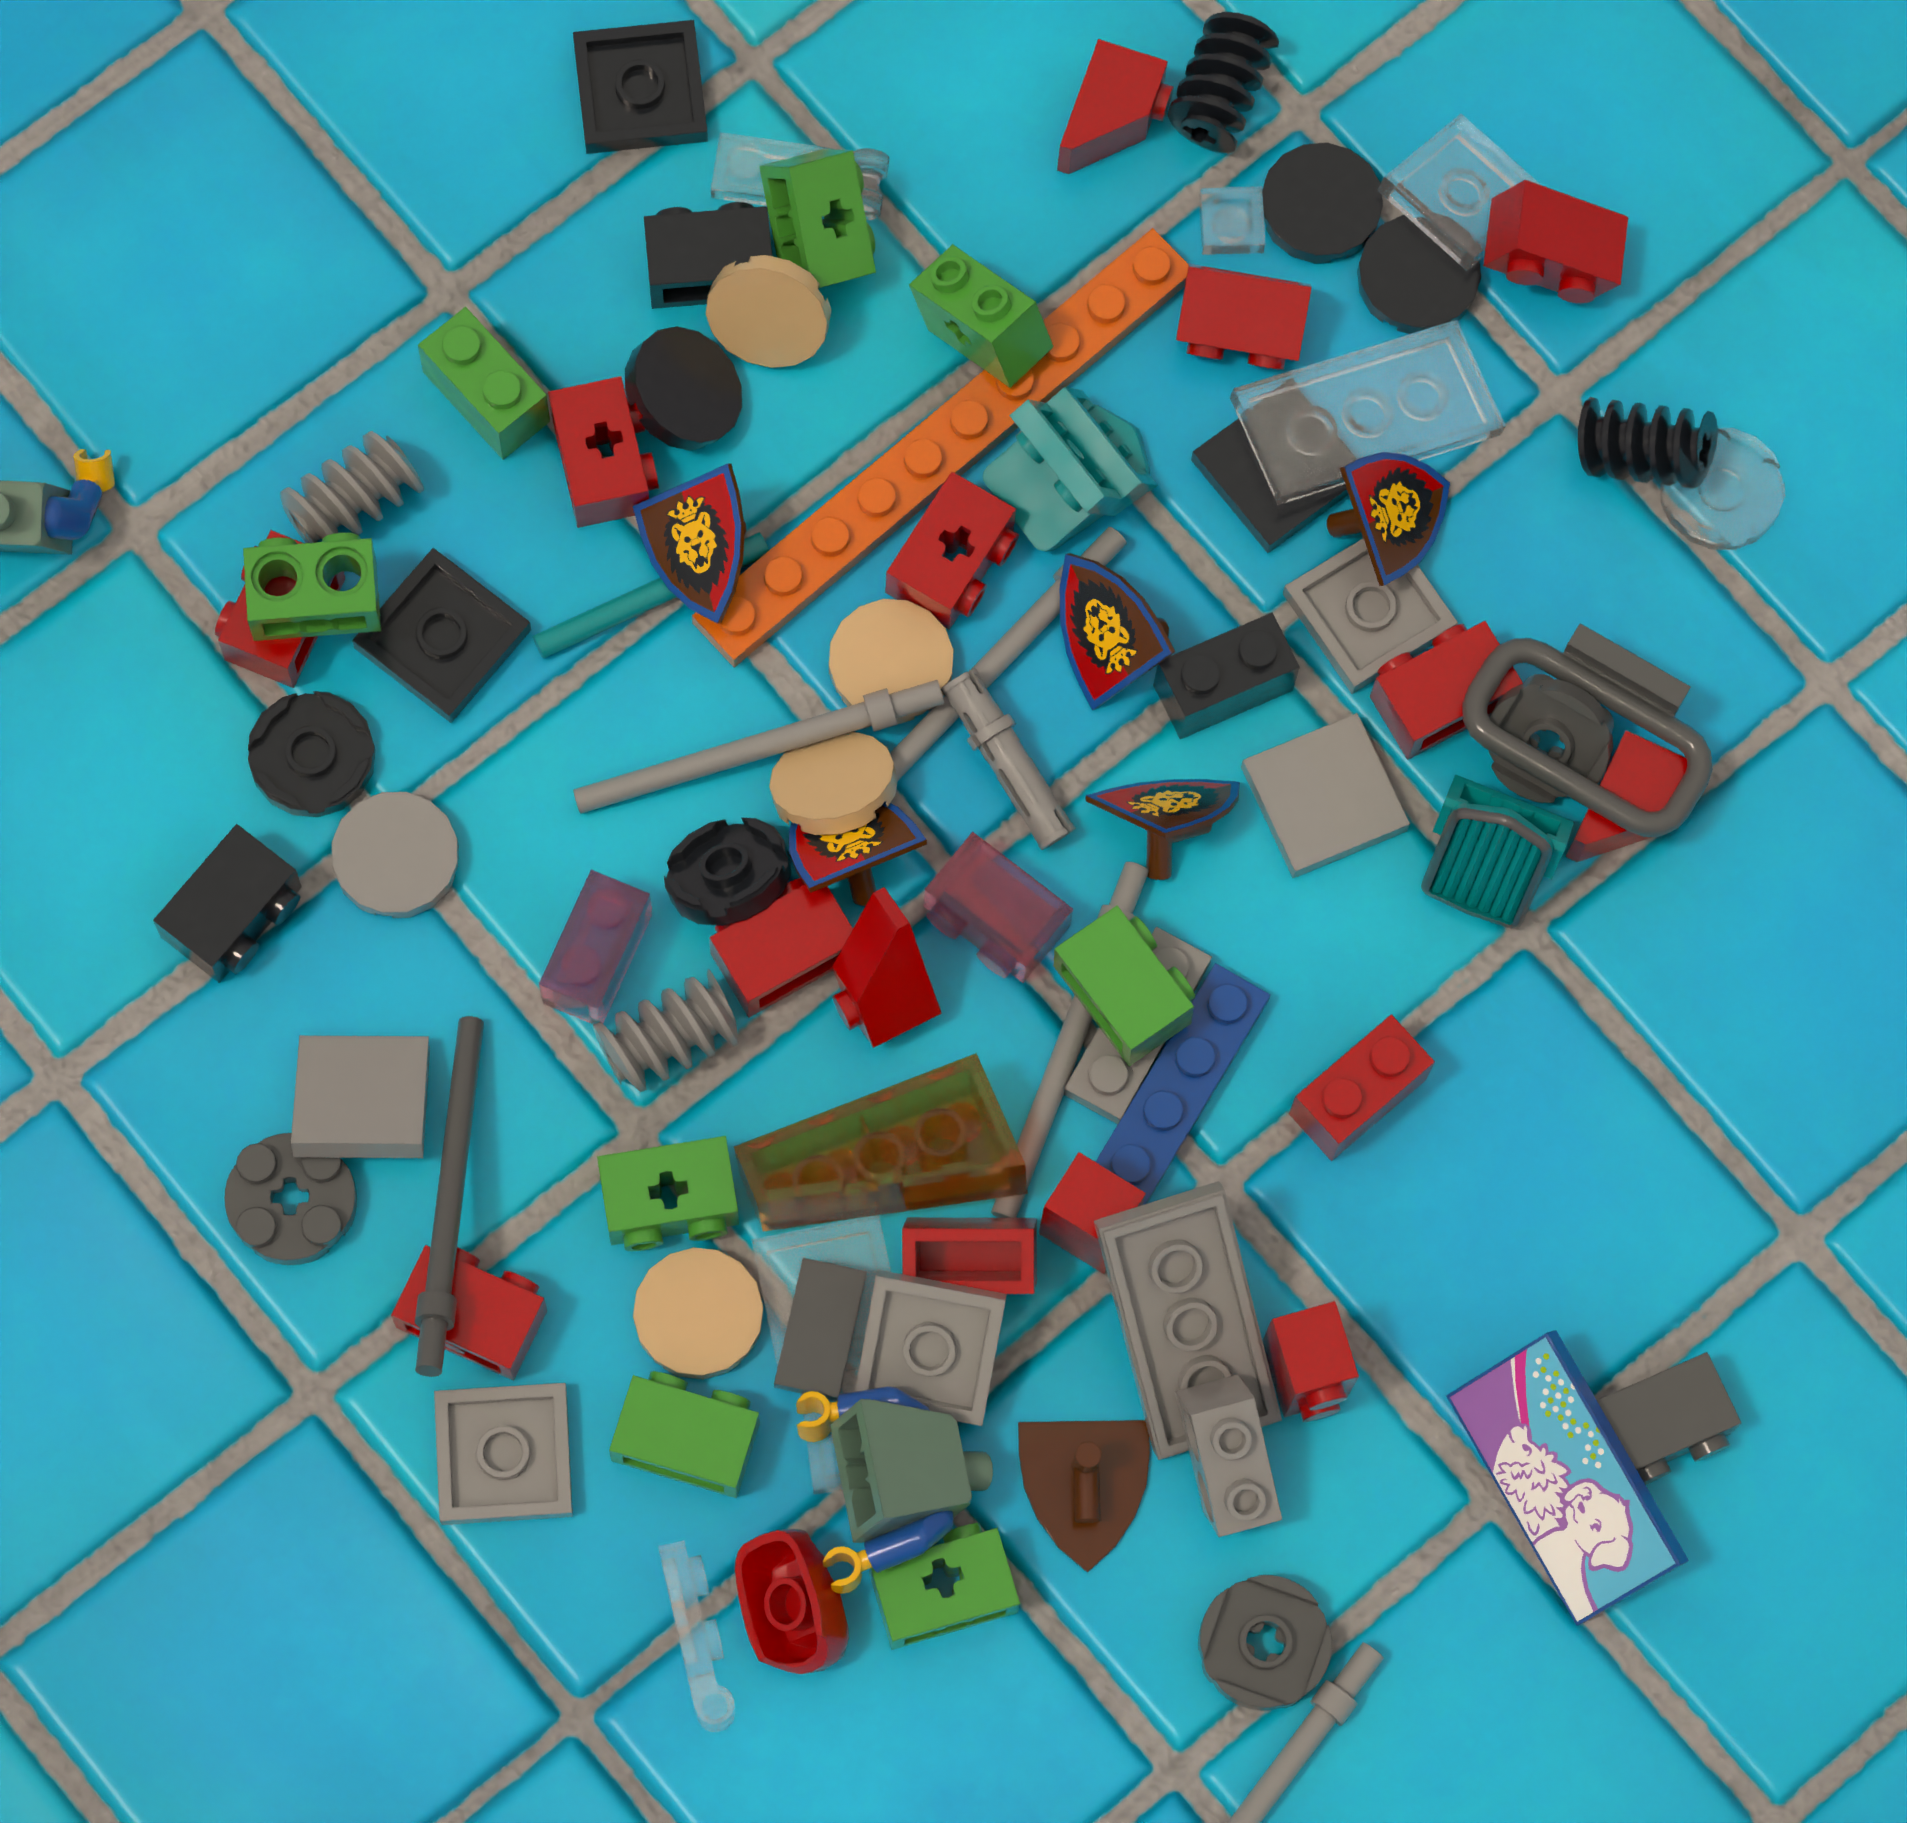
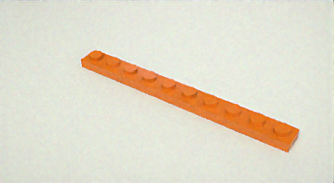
M1154 228L1149 230L1043 320L1054 347L1011 388L983 370L739 575L736 592L722 623H716L695 612L692 615V624L735 668L930 503L951 471L962 476L1014 432L1018 426L1009 415L1026 400L1048 402L1062 388L1072 383L1183 289L1186 283L1189 264Z

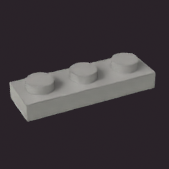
M1156 927L1152 936L1156 941L1157 948L1153 950V953L1166 970L1173 966L1176 967L1187 979L1193 991H1195L1211 963L1212 956ZM1098 1028L1066 1084L1064 1095L1118 1124L1143 1084L1166 1041L1129 1067L1106 1035Z

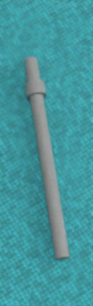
M1108 527L1081 557L1098 561L1106 566L1127 544L1126 540L1117 530ZM1063 565L1053 575L1055 583L972 667L977 669L986 688L1060 614L1059 588ZM946 696L943 697L945 704L934 707L890 752L898 780L959 718V715L951 706Z
M938 680L891 694L888 693L887 688L863 695L864 702L573 789L580 814L869 726H872L875 732L898 725L896 718L945 704Z
M1125 862L1109 905L1101 906L1097 919L1116 905H1118L1128 920L1133 918V912L1149 870L1140 864ZM1075 994L991 1210V1214L998 1218H1016L1064 1095V1088L1070 1079L1093 1019Z
M1363 1642L1333 1682L1326 1680L1310 1701L1314 1708L1227 1823L1262 1822L1334 1724L1342 1726L1358 1704L1354 1700L1355 1696L1384 1659L1378 1651Z

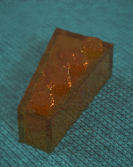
M977 1053L734 1146L741 1180L763 1232L1028 1194L1026 1164Z

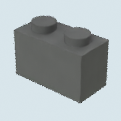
M1708 1352L1597 1400L1645 1485L1669 1474L1671 1469L1667 1462L1690 1452L1694 1462H1697L1728 1448L1730 1444L1726 1436L1730 1435L1741 1424Z

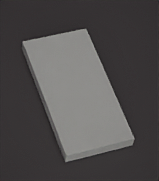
M1217 1181L1094 1220L1152 1449L1157 1459L1161 1460L1189 1451L1175 1392L1181 1389L1239 1374L1255 1397L1261 1427L1282 1421L1225 1189L1221 1183Z

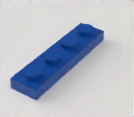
M1216 963L1196 994L1195 999L1191 1002L1194 1006L1192 1023L1169 1039L1095 1161L1145 1192L1146 1196L1143 1205L1147 1204L1271 996Z

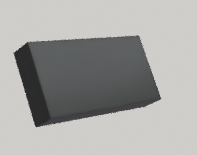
M808 1258L802 1259L774 1388L801 1394L809 1391L819 1392L825 1395L828 1400L838 1401L867 1271Z

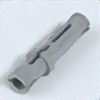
M972 668L941 688L942 693L955 709L970 734L967 742L973 751L979 749L985 760L989 763L1018 813L1031 830L1030 832L1037 841L1039 848L1044 850L1073 832L1076 827L1071 823L1065 811L1062 810L1050 787L1014 732L1015 721L1010 713L1003 714L998 704L995 703L977 669Z

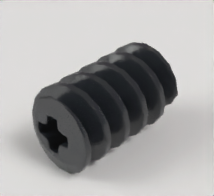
M1221 12L1213 14L1206 19L1203 27L1204 36L1197 40L1194 49L1195 57L1188 61L1185 71L1186 78L1180 81L1176 93L1178 98L1171 102L1168 118L1171 125L1192 143L1210 151L1229 154L1234 152L1237 147V140L1230 132H1241L1246 125V119L1240 112L1250 111L1254 106L1255 99L1248 91H1256L1262 87L1264 78L1257 70H1266L1270 68L1272 63V57L1266 49L1277 48L1279 39L1276 33L1265 23L1252 16L1241 13Z
M1593 397L1584 402L1578 425V451L1582 468L1589 476L1601 477L1608 473L1613 479L1624 480L1631 475L1634 481L1648 483L1655 478L1657 483L1661 485L1671 486L1678 481L1682 487L1695 489L1706 478L1717 447V419L1714 413L1710 411L1703 415L1700 427L1697 428L1695 427L1693 410L1683 408L1680 411L1675 425H1671L1669 407L1659 405L1655 410L1652 422H1648L1646 406L1642 403H1635L1632 406L1628 419H1624L1623 405L1618 400H1612L1608 404L1604 417L1600 414L1598 399Z

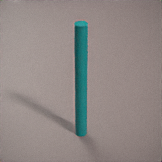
M760 532L744 539V556L741 568L757 561L769 551ZM658 578L534 635L533 640L541 657L544 659L677 597L667 588L663 580Z

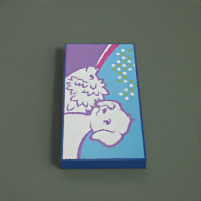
M1557 1330L1547 1332L1446 1396L1576 1626L1594 1618L1689 1561Z

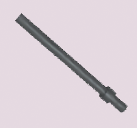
M472 1016L462 1017L458 1022L425 1291L418 1295L415 1324L420 1327L415 1371L427 1377H436L442 1374L446 1334L455 1324L457 1299L451 1293L484 1022Z

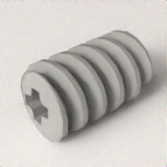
M373 431L363 435V445L366 454L352 445L342 450V457L345 468L331 459L323 462L322 473L325 483L311 473L301 477L304 497L290 487L280 492L284 511L305 543H314L327 535L338 533L337 528L341 525L357 535L361 534L363 531L358 513L364 511L377 521L383 519L378 500L385 497L397 507L402 506L404 502L399 485L402 483L407 484L417 493L424 491L423 484L414 467L400 447L390 437L386 436L385 440Z
M709 969L707 971L708 989L695 977L685 979L686 1000H683L670 988L663 990L661 993L663 1011L661 1012L649 1000L644 999L638 1004L639 1023L625 1011L616 1013L615 1024L617 1034L615 1035L603 1023L598 1022L593 1025L600 1047L620 1084L627 1079L640 1092L647 1090L644 1070L651 1068L663 1081L669 1079L668 1058L672 1056L686 1069L693 1067L691 1047L697 1045L709 1058L716 1056L714 1036L720 1034L733 1047L739 1044L735 1017L723 991Z

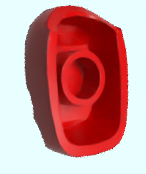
M783 1529L759 1535L743 1544L735 1560V1576L741 1612L747 1635L758 1660L778 1669L796 1674L824 1671L844 1656L849 1640V1628L841 1595L831 1589V1584L835 1581L831 1578L827 1567H823L825 1557L816 1548L805 1530Z

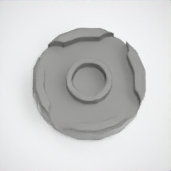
M381 792L358 802L341 819L332 840V868L343 894L358 908L373 915L377 913L382 916H392V918H410L429 910L450 891L456 876L459 844L448 817L430 800L409 792Z

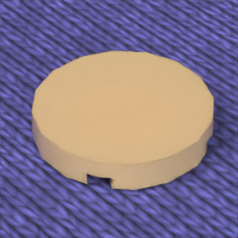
M768 255L750 256L749 262L739 263L735 266V261L721 270L713 281L708 294L706 317L712 334L727 351L748 363L769 368L795 366L813 357L825 341L829 329L831 306L828 297L825 302L823 295L818 290L820 283L810 272L790 260Z
M881 599L859 606L841 621L830 642L829 675L836 692L842 697V701L847 707L864 702L863 695L886 688L888 693L891 694L938 680L941 689L952 680L954 650L946 628L929 610L908 600ZM928 709L896 718L897 723L901 724L914 720L915 716L923 714Z
M853 731L785 752L772 769L769 788L779 818L789 825L790 820L792 823L799 824L801 831L805 833L833 835L863 827L875 819V810L881 807L885 801L888 807L895 797L898 777L888 748L873 736Z
M693 1247L667 1255L648 1270L636 1291L633 1319L640 1345L652 1357L655 1363L663 1366V1369L678 1377L703 1380L728 1373L740 1364L742 1359L748 1356L761 1334L763 1303L757 1282L741 1262L719 1250Z

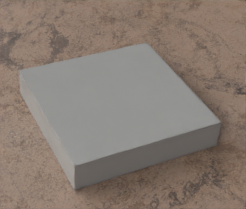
M1364 538L1285 585L1283 590L1284 597L1351 694L1375 681L1376 677L1379 676L1378 669L1387 661L1405 652H1410L1412 657L1432 646V641L1438 635L1458 625L1457 620L1418 565L1402 577L1384 586H1379Z
M1358 713L1242 761L1241 769L1292 878H1296L1408 831L1410 822Z
M299 1035L291 1134L293 1157L423 1158L430 1060L429 1036Z
M877 1270L855 1392L886 1386L896 1387L928 1406L930 1411L950 1414L957 1422L982 1426L1007 1294Z
M566 1383L434 1391L439 1519L441 1525L573 1517Z

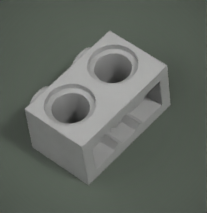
M1239 1374L1175 1391L1203 1513L1218 1537L1281 1521V1511L1255 1397Z

